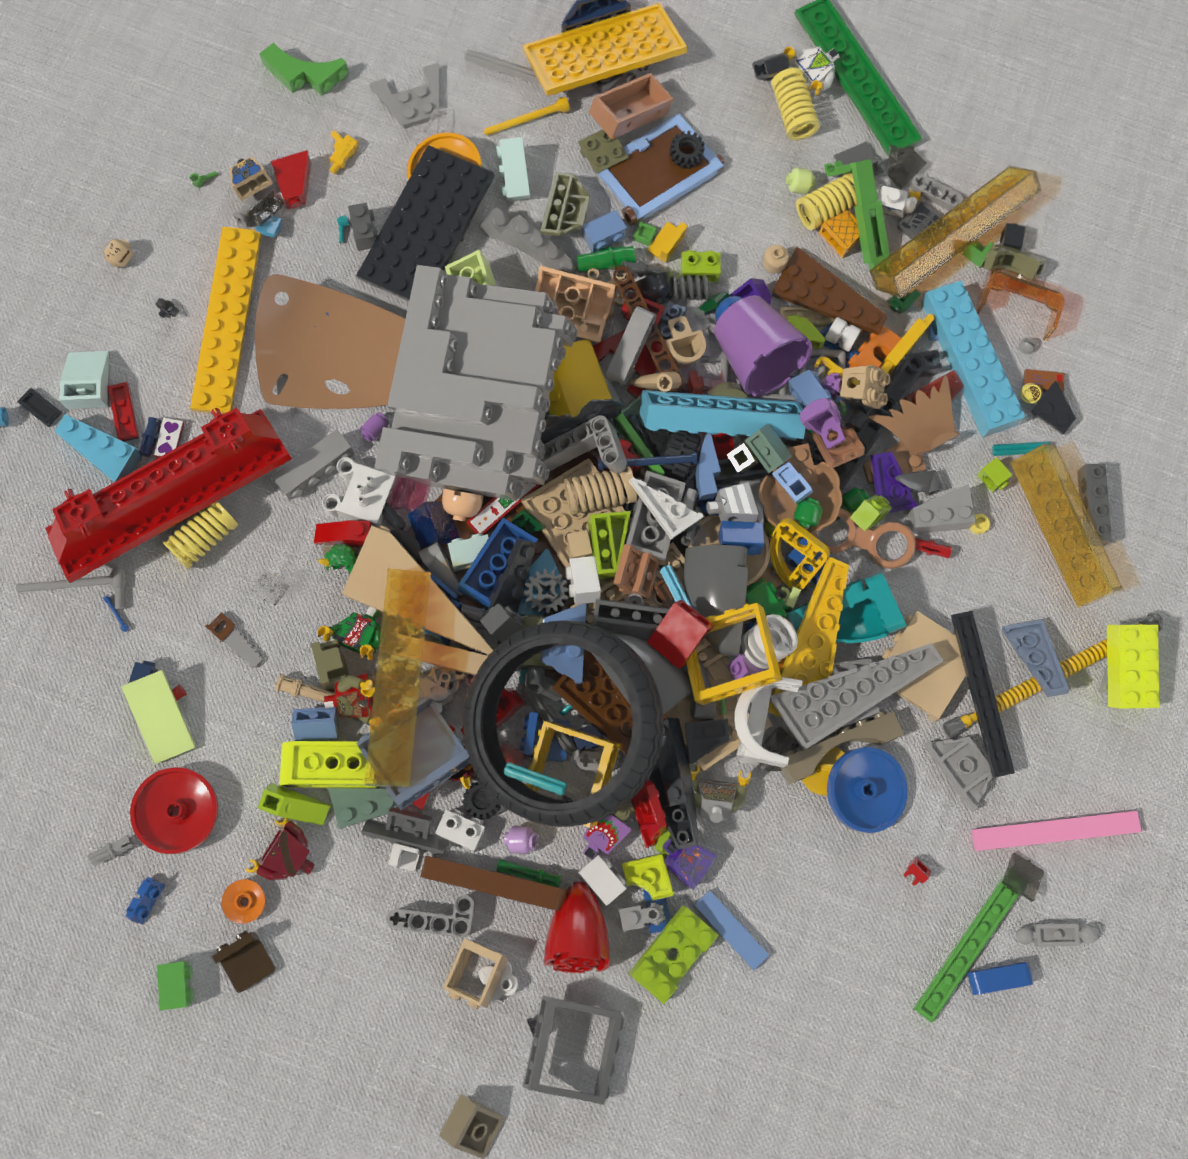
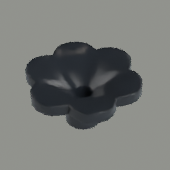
M159 298L155 303L160 309L158 314L162 318H165L167 315L176 317L179 312L178 308L169 300Z

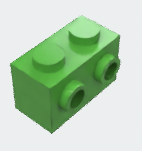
M189 961L157 965L159 1011L191 1007L194 1001V989L190 985V979L193 978L192 965H189Z

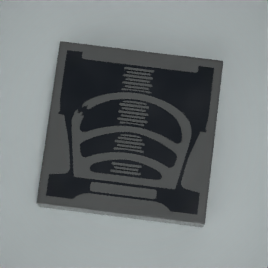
M920 200L916 204L914 211L908 213L898 224L897 229L927 250L948 227L950 221Z

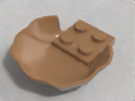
M807 443L787 448L792 457L773 470V472L789 461L813 489V493L808 498L821 502L820 506L823 507L819 524L806 529L809 533L814 534L823 527L835 522L842 505V494L839 489L840 480L837 472L833 468L829 469L825 462L813 465ZM765 476L760 484L759 499L764 506L767 520L775 528L784 518H790L798 523L799 521L793 517L797 505L774 476ZM785 526L784 530L788 531L789 527Z

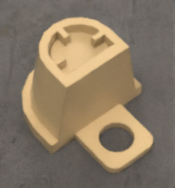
M684 316L669 320L668 326L673 338L665 340V343L677 368H687L692 363L700 360L704 355L706 349L705 337L702 330L692 332L687 318ZM678 322L684 324L685 330L682 332L676 331L674 324Z

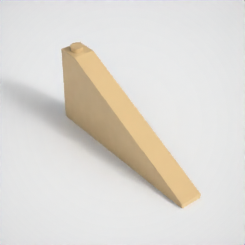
M379 525V528L371 526L342 595L489 655L494 649L403 545L390 533L391 530Z

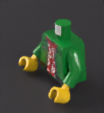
M372 607L367 609L364 616L353 612L337 624L330 627H319L318 637L323 635V640L328 642L331 636L334 640L337 639L342 647L360 654L361 658L366 657L372 660L374 654L384 646L383 628L375 621L380 612Z

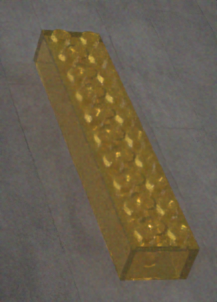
M1008 166L869 270L876 290L896 295L900 298L905 296L912 288L921 284L924 279L934 274L944 264L949 263L957 254L962 253L965 248L978 241L981 236L991 231L993 227L1006 220L1010 214L1019 210L1022 205L1040 193L1042 189L1037 171Z
M388 568L366 766V786L409 788L431 572Z

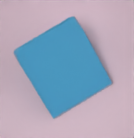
M264 214L255 231L260 232L262 235L274 237L281 232L282 219Z

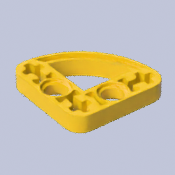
M784 518L780 521L770 541V556L774 569L781 580L791 589L793 587L800 590L804 589L830 556V550L824 543L790 518ZM785 526L789 527L788 531L784 530ZM798 538H806L808 545L800 544ZM781 539L805 556L793 572L789 570L783 559ZM821 551L823 554L816 561L814 557ZM804 564L812 565L813 571H807L804 568ZM801 574L803 578L799 583H796L795 580Z

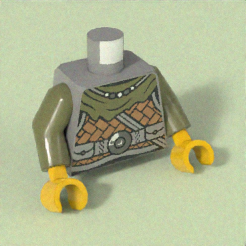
M696 764L695 772L691 771L695 805L698 808L699 815L710 818L714 823H719L722 819L729 820L731 813H736L745 803L746 785L750 783L751 772L749 771L748 778H742V770L739 771V786H737V783L698 778L696 781V776L700 771L699 765Z

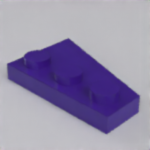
M893 452L870 455L876 495L883 496L889 501L888 505L892 509L888 513L917 507L918 505L910 493V488L895 479L898 475H902V471Z

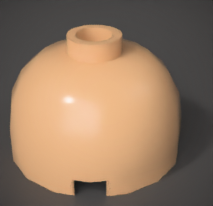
M443 489V508L448 514L454 515V520L465 521V518L473 517L480 511L483 495Z

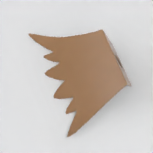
M946 374L942 380L939 393L934 386L932 387L931 399L924 392L917 390L916 405L910 401L900 399L903 414L897 410L890 409L893 417L882 415L868 416L898 437L912 455L930 451L960 434L955 431L951 395Z

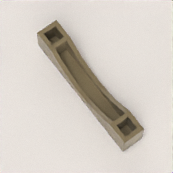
M885 711L874 715V720L869 722L868 719L856 723L857 727L851 730L849 726L837 731L839 735L832 737L830 734L820 740V743L812 745L805 751L801 747L802 750L797 753L794 750L784 753L782 756L789 758L788 765L780 768L788 785L813 774L822 757L838 745L849 742H867L880 746L904 735L894 711L888 714Z

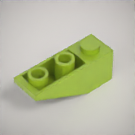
M271 782L264 789L257 809L279 817L324 825L331 805Z

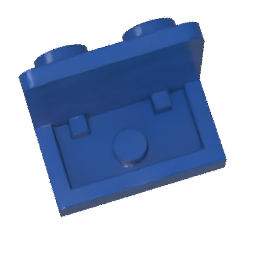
M530 712L529 717H525L523 730H527L526 738L521 740L520 750L524 751V757L533 758L532 752L540 737L538 731L542 729L544 723L538 716V713ZM555 719L559 724L571 727L570 721ZM553 736L547 760L565 762L567 753Z

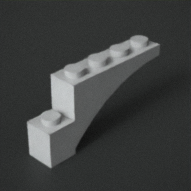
M495 207L487 213L478 226L492 239L495 238L521 250L548 268L572 274L578 266L520 214L510 219Z

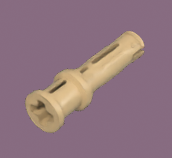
M284 674L279 675L275 686L276 692L283 691L292 694L293 697L303 696L323 703L324 696L335 694V692L305 684L301 679L287 678Z

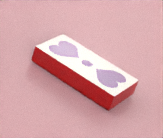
M163 418L154 451L155 457L159 458L179 447L185 424L183 421Z

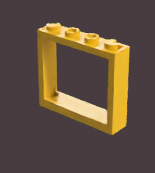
M747 603L743 608L737 610L729 609L723 615L708 616L706 619L715 625L711 630L712 632L756 617L769 669L705 689L695 649L686 662L695 702L705 705L782 680L765 610L758 603L751 605Z
M544 721L542 729L538 731L540 737L533 749V761L528 769L543 774L556 730L604 746L590 795L603 788L610 781L620 744L553 721ZM526 783L529 788L536 792L538 791L537 786ZM598 821L588 823L583 826L589 828L597 826Z

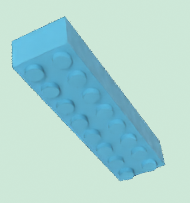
M962 280L926 292L921 304L926 315L932 314L934 316L932 328L939 337L940 346L982 437L1018 426L1025 418V415Z
M646 390L642 392L639 413L645 427L652 431L667 429L671 432H679V430H685L694 434L699 432L711 433V435L727 433L730 436L743 434L750 437L759 429L769 424L778 437L796 440L797 438L804 439L806 429L800 420V412L803 408L797 401Z

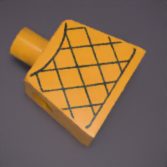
M845 211L822 223L819 231L820 235L841 258H844L860 241L857 219L850 211Z

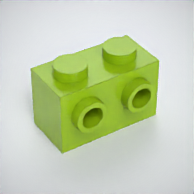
M694 250L682 252L680 275H683L684 280H686L687 275H691L692 281L695 275L699 276L700 281L702 276L706 275L708 282H719L721 275L720 252H696Z

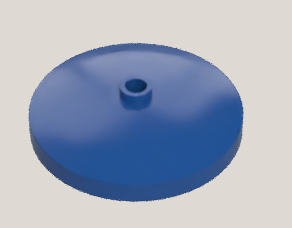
M872 747L856 748L843 754L833 765L827 781V797L834 815L846 827L864 833L880 832L892 826L899 819L905 808L908 795L906 777L899 763L887 752Z

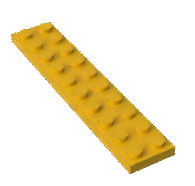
M222 226L190 406L192 411L211 413L212 409L219 408L221 414L233 409L262 234L255 230Z

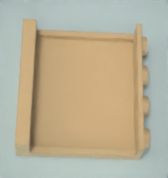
M917 611L913 615L909 614L905 619L907 627L902 632L898 631L892 640L895 642L893 647H888L882 658L887 659L888 657L932 643L944 661L895 693L928 714L927 719L935 722L941 717L964 680L966 673L956 635Z

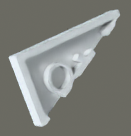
M632 477L628 481L670 539H673L704 517L702 513L692 511L685 504L675 501L674 498L662 491L652 489L642 480Z

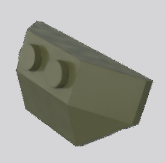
M555 173L540 231L541 234L561 236L583 228L590 195L578 181L575 174Z

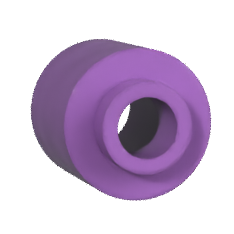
M380 412L373 414L360 427L362 431L361 436L367 441L375 442L381 436L383 427L388 428L389 420Z

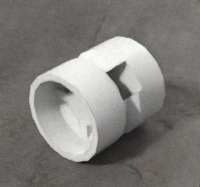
M837 317L829 329L825 340L833 344L839 343L840 348L849 352L858 338L861 329L854 325L847 326L845 320Z

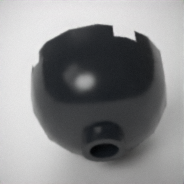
M668 271L658 273L659 275L657 276L650 275L636 281L643 298L659 305L665 303L664 299L670 295L673 287L672 278Z

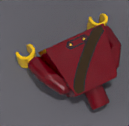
M285 818L281 823L275 819V823L280 826V829L259 861L249 860L254 863V869L246 868V871L257 873V875L268 880H285L289 876L294 877L298 870L309 875L315 864L306 859L310 851L307 849L308 841L303 830L293 821H290L289 818Z

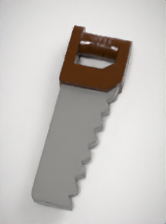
M222 612L209 625L206 624L205 627L223 643L225 642L253 668L257 667L264 659L260 657L259 653H256V649L252 648L251 644H248V640L244 639L245 637L241 635L240 631H237L235 624ZM226 621V627L218 634L215 630Z

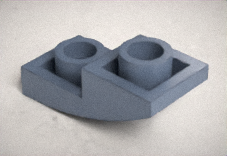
M667 303L658 328L664 341L673 338L668 321L684 316L686 312L685 307ZM682 323L674 324L676 331L679 332Z

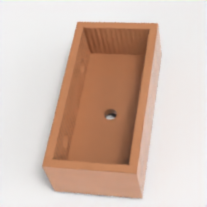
M649 73L594 96L589 114L607 135L614 139L666 116L674 98Z

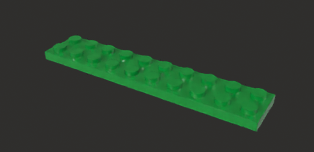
M815 0L796 9L794 15L814 45L820 47L825 54L833 48L839 54V58L833 62L835 65V77L888 157L890 158L920 143L922 140L921 135L831 1Z

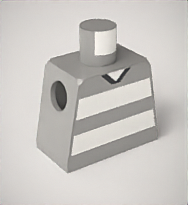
M749 482L718 490L715 501L707 502V513L719 514L721 522H756L759 514Z

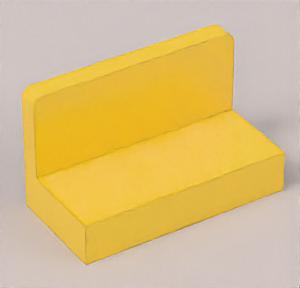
M681 221L678 227L666 222L649 246L647 252L667 263L685 237L688 225Z

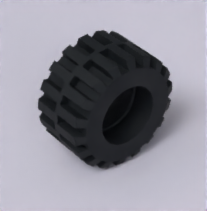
M685 430L673 432L664 456L690 455L692 452H697L701 441L700 435ZM693 463L661 465V468L665 472L666 477L684 482Z

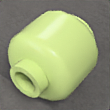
M796 167L791 173L787 174L786 184L793 193L807 194L814 188L815 176L811 170Z

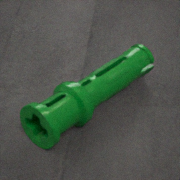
M501 858L496 872L557 888L560 886L563 875L546 872L544 868L536 870Z

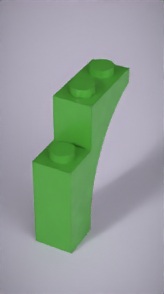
M274 43L259 54L262 64L292 93L302 88L307 82L322 96L349 74L347 63L342 58L329 62H307L288 55Z

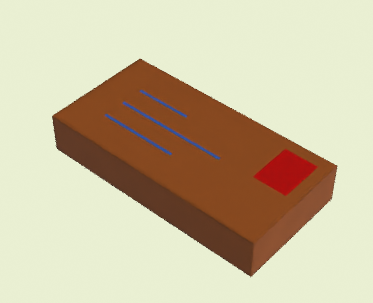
M1026 369L1024 371L1023 386L1027 383H1034L1041 389V392H1046L1052 383L1056 381L1062 392H1064L1065 373Z

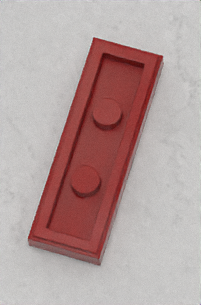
M128 382L107 386L117 439L126 442L140 438Z

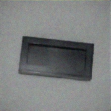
M31 387L17 401L18 404L47 427L62 414L58 408Z

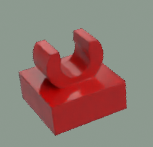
M915 856L910 861L904 877L906 878L909 874H913L916 879L913 880L912 885L915 886L919 881L922 884L926 882L932 871Z

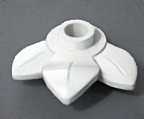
M509 961L506 963L491 1001H497L502 996H511L518 989V980L512 975V965ZM492 966L482 967L478 971L479 978L484 985L489 980L494 968ZM508 980L510 986L505 989L504 982ZM485 987L481 991L480 997L482 996Z

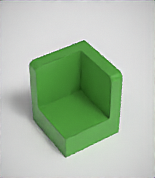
M973 240L971 244L969 243L966 246L962 255L980 268L985 262L986 254L994 244L990 242L984 248Z

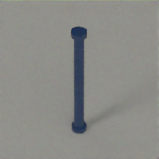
M692 452L690 455L626 459V467L693 463L695 465L697 464V452ZM601 458L598 459L599 471H604V468H608Z

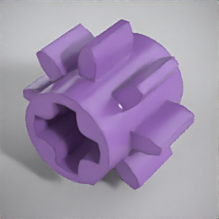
M840 373L826 375V378L822 381L823 389H827L832 398L840 396L843 378L840 377Z

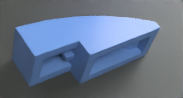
M711 433L706 434L697 460L696 490L699 493V501L714 498L718 493L714 478L721 471Z

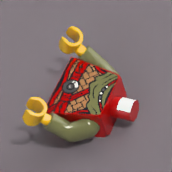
M367 673L358 676L348 675L343 680L335 683L334 695L324 696L326 709L338 707L340 717L360 720L370 725L369 729L372 733L383 723L380 717L374 719L375 709L372 695L376 688L372 687L373 682L369 680Z

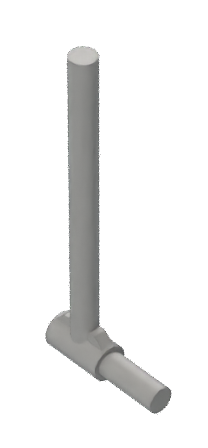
M114 568L110 576L81 578L72 583H69L68 580L17 584L16 591L29 592L110 584L115 590V609L123 610L125 569Z

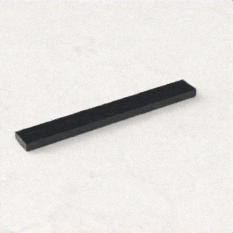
M973 611L953 614L951 619L992 777L996 778L1014 774L1013 763Z

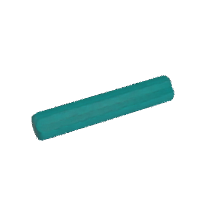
M1048 441L995 444L992 446L993 456L1039 454L1051 451V444Z
M507 763L504 769V774L559 795H564L567 788L565 782L512 763Z

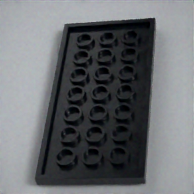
M428 145L363 261L356 277L409 301L417 265L437 267L443 271L445 270V266H447L495 178L494 172Z

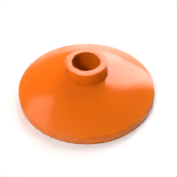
M247 879L237 880L224 891L221 900L222 910L225 916L232 922L238 924L250 923L256 920L264 910V891L254 881ZM243 898H248V905H242Z

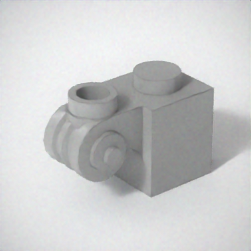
M651 903V906L643 909L642 905L619 909L623 932L645 928L646 923L650 922L655 925L663 923L666 920L663 905Z

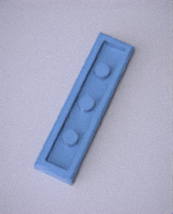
M710 890L693 905L752 970H755L769 956Z

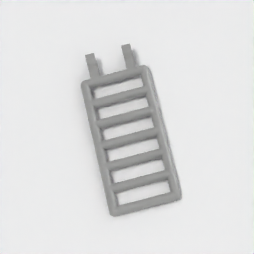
M722 348L721 351L705 349L701 362H721L720 380L701 378L700 391H709L721 383L728 382L729 361ZM812 348L811 356L838 358V366L842 369L846 368V352L844 350ZM807 364L802 370H799V375L807 371ZM819 364L818 377L821 381V386L823 379L826 378V366L824 364ZM787 384L779 389V394L770 393L759 397L747 394V398L796 401L793 395L787 394Z

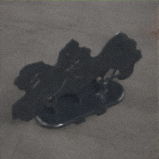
M592 399L582 407L578 416L571 417L569 414L559 417L557 415H549L545 418L546 427L544 432L541 433L540 440L545 444L596 416L606 417L616 429L614 418L621 414L620 408L625 403H622V401L615 402L613 399Z

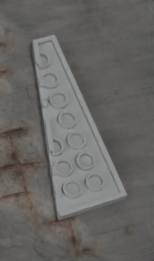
M931 643L878 662L808 683L799 687L797 693L785 691L774 694L770 697V700L805 751L944 660Z

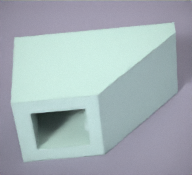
M475 534L465 540L457 538L452 540V543H448L454 572L470 568L488 541V534Z

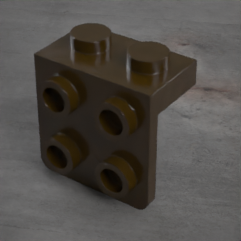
M247 930L235 937L236 941L229 945L227 942L216 949L217 953L212 955L214 962L222 965L238 993L253 986L272 974L276 969L257 933H248Z

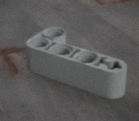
M639 306L635 308L607 370L606 378L623 386L630 385V380L634 379L636 374L634 367L654 325L656 314Z
M459 896L454 903L453 916L393 909L387 914L386 922L393 929L466 937L472 930L475 902L470 896ZM463 899H468L471 903L470 909L463 912L459 908V903ZM399 913V917L408 918L407 914H410L408 928L405 927L406 922H398L395 925L392 917ZM416 916L424 918V925L421 928H416L413 925V920ZM439 918L444 919L446 922V926L442 931H437L434 927L435 921ZM460 921H465L468 927L467 931L463 934L456 931V924Z

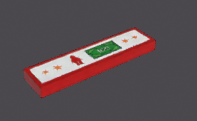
M521 482L522 492L518 496L517 501L494 497L475 516L466 522L475 534H484L520 503L521 499L536 489L539 484Z

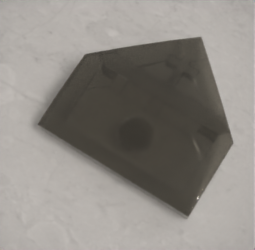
M910 146V148L889 147L888 177L901 190L927 164L914 151V146Z
M778 726L761 747L769 752L783 755L791 750L797 753L798 744L781 726ZM758 762L766 771H782L778 766Z

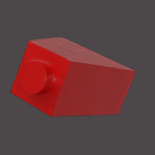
M305 150L272 160L271 164L287 210L291 208L296 209L306 204L311 170V160L308 151Z

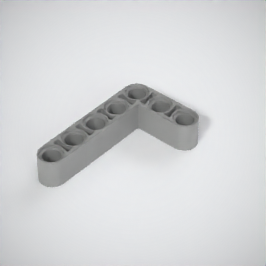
M596 416L545 443V456L541 459L543 463L548 465V469L551 471L597 447L603 463L612 472L620 473L627 465L617 432L604 416Z

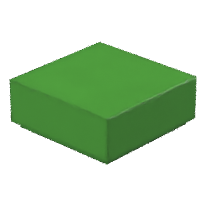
M640 221L634 233L633 241L650 246L658 228Z

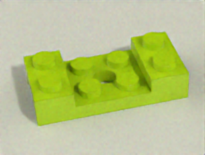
M682 905L628 974L658 1001L665 1004L678 988L676 985L699 955L708 950L719 935L691 910ZM676 948V958L669 960L667 957L668 950Z

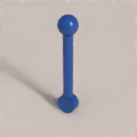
M108 595L104 596L103 599L119 621L121 630L127 632L129 626L120 617L112 604L111 598Z

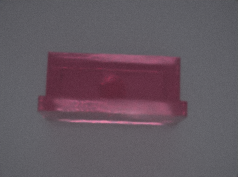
M398 477L390 506L395 510L406 509L414 514H420L428 486L414 479Z

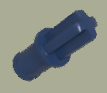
M155 417L148 418L145 433H142L143 440L139 450L141 456H151L154 443L158 440L157 434L161 424L160 419L157 421Z

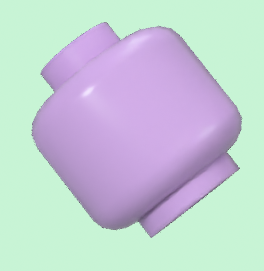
M514 825L510 828L509 832L505 833L504 843L508 846V850L511 853L529 854L536 848L537 833L530 826Z

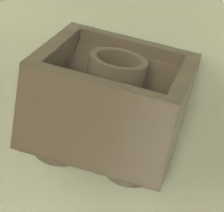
M460 1094L439 1136L452 1147L484 1159L506 1117L477 1100Z

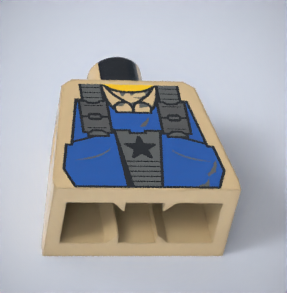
M254 157L239 159L237 165L229 169L231 186L241 201L273 184L263 166Z

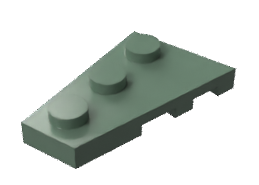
M328 788L339 829L388 815L390 807L398 808L386 789Z

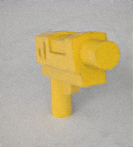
M333 130L331 136L335 139L336 143L334 144L335 151L329 158L330 163L333 164L329 171L332 174H336L339 169L343 170L348 159L356 152L359 142L348 134L343 138L336 130Z

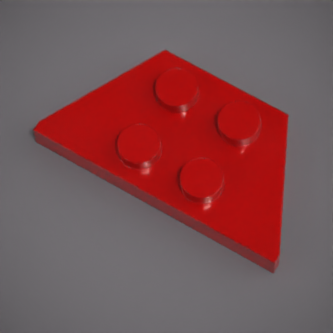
M647 780L641 790L631 799L645 848L654 846L667 826L665 822L666 815L659 802V792L655 785Z

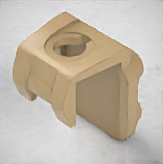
M874 365L843 369L840 397L846 400H851V398L860 399L865 406L872 409H879L887 404L888 397L884 393V387L889 385L890 375ZM855 377L860 381V385L851 389L850 380H853Z

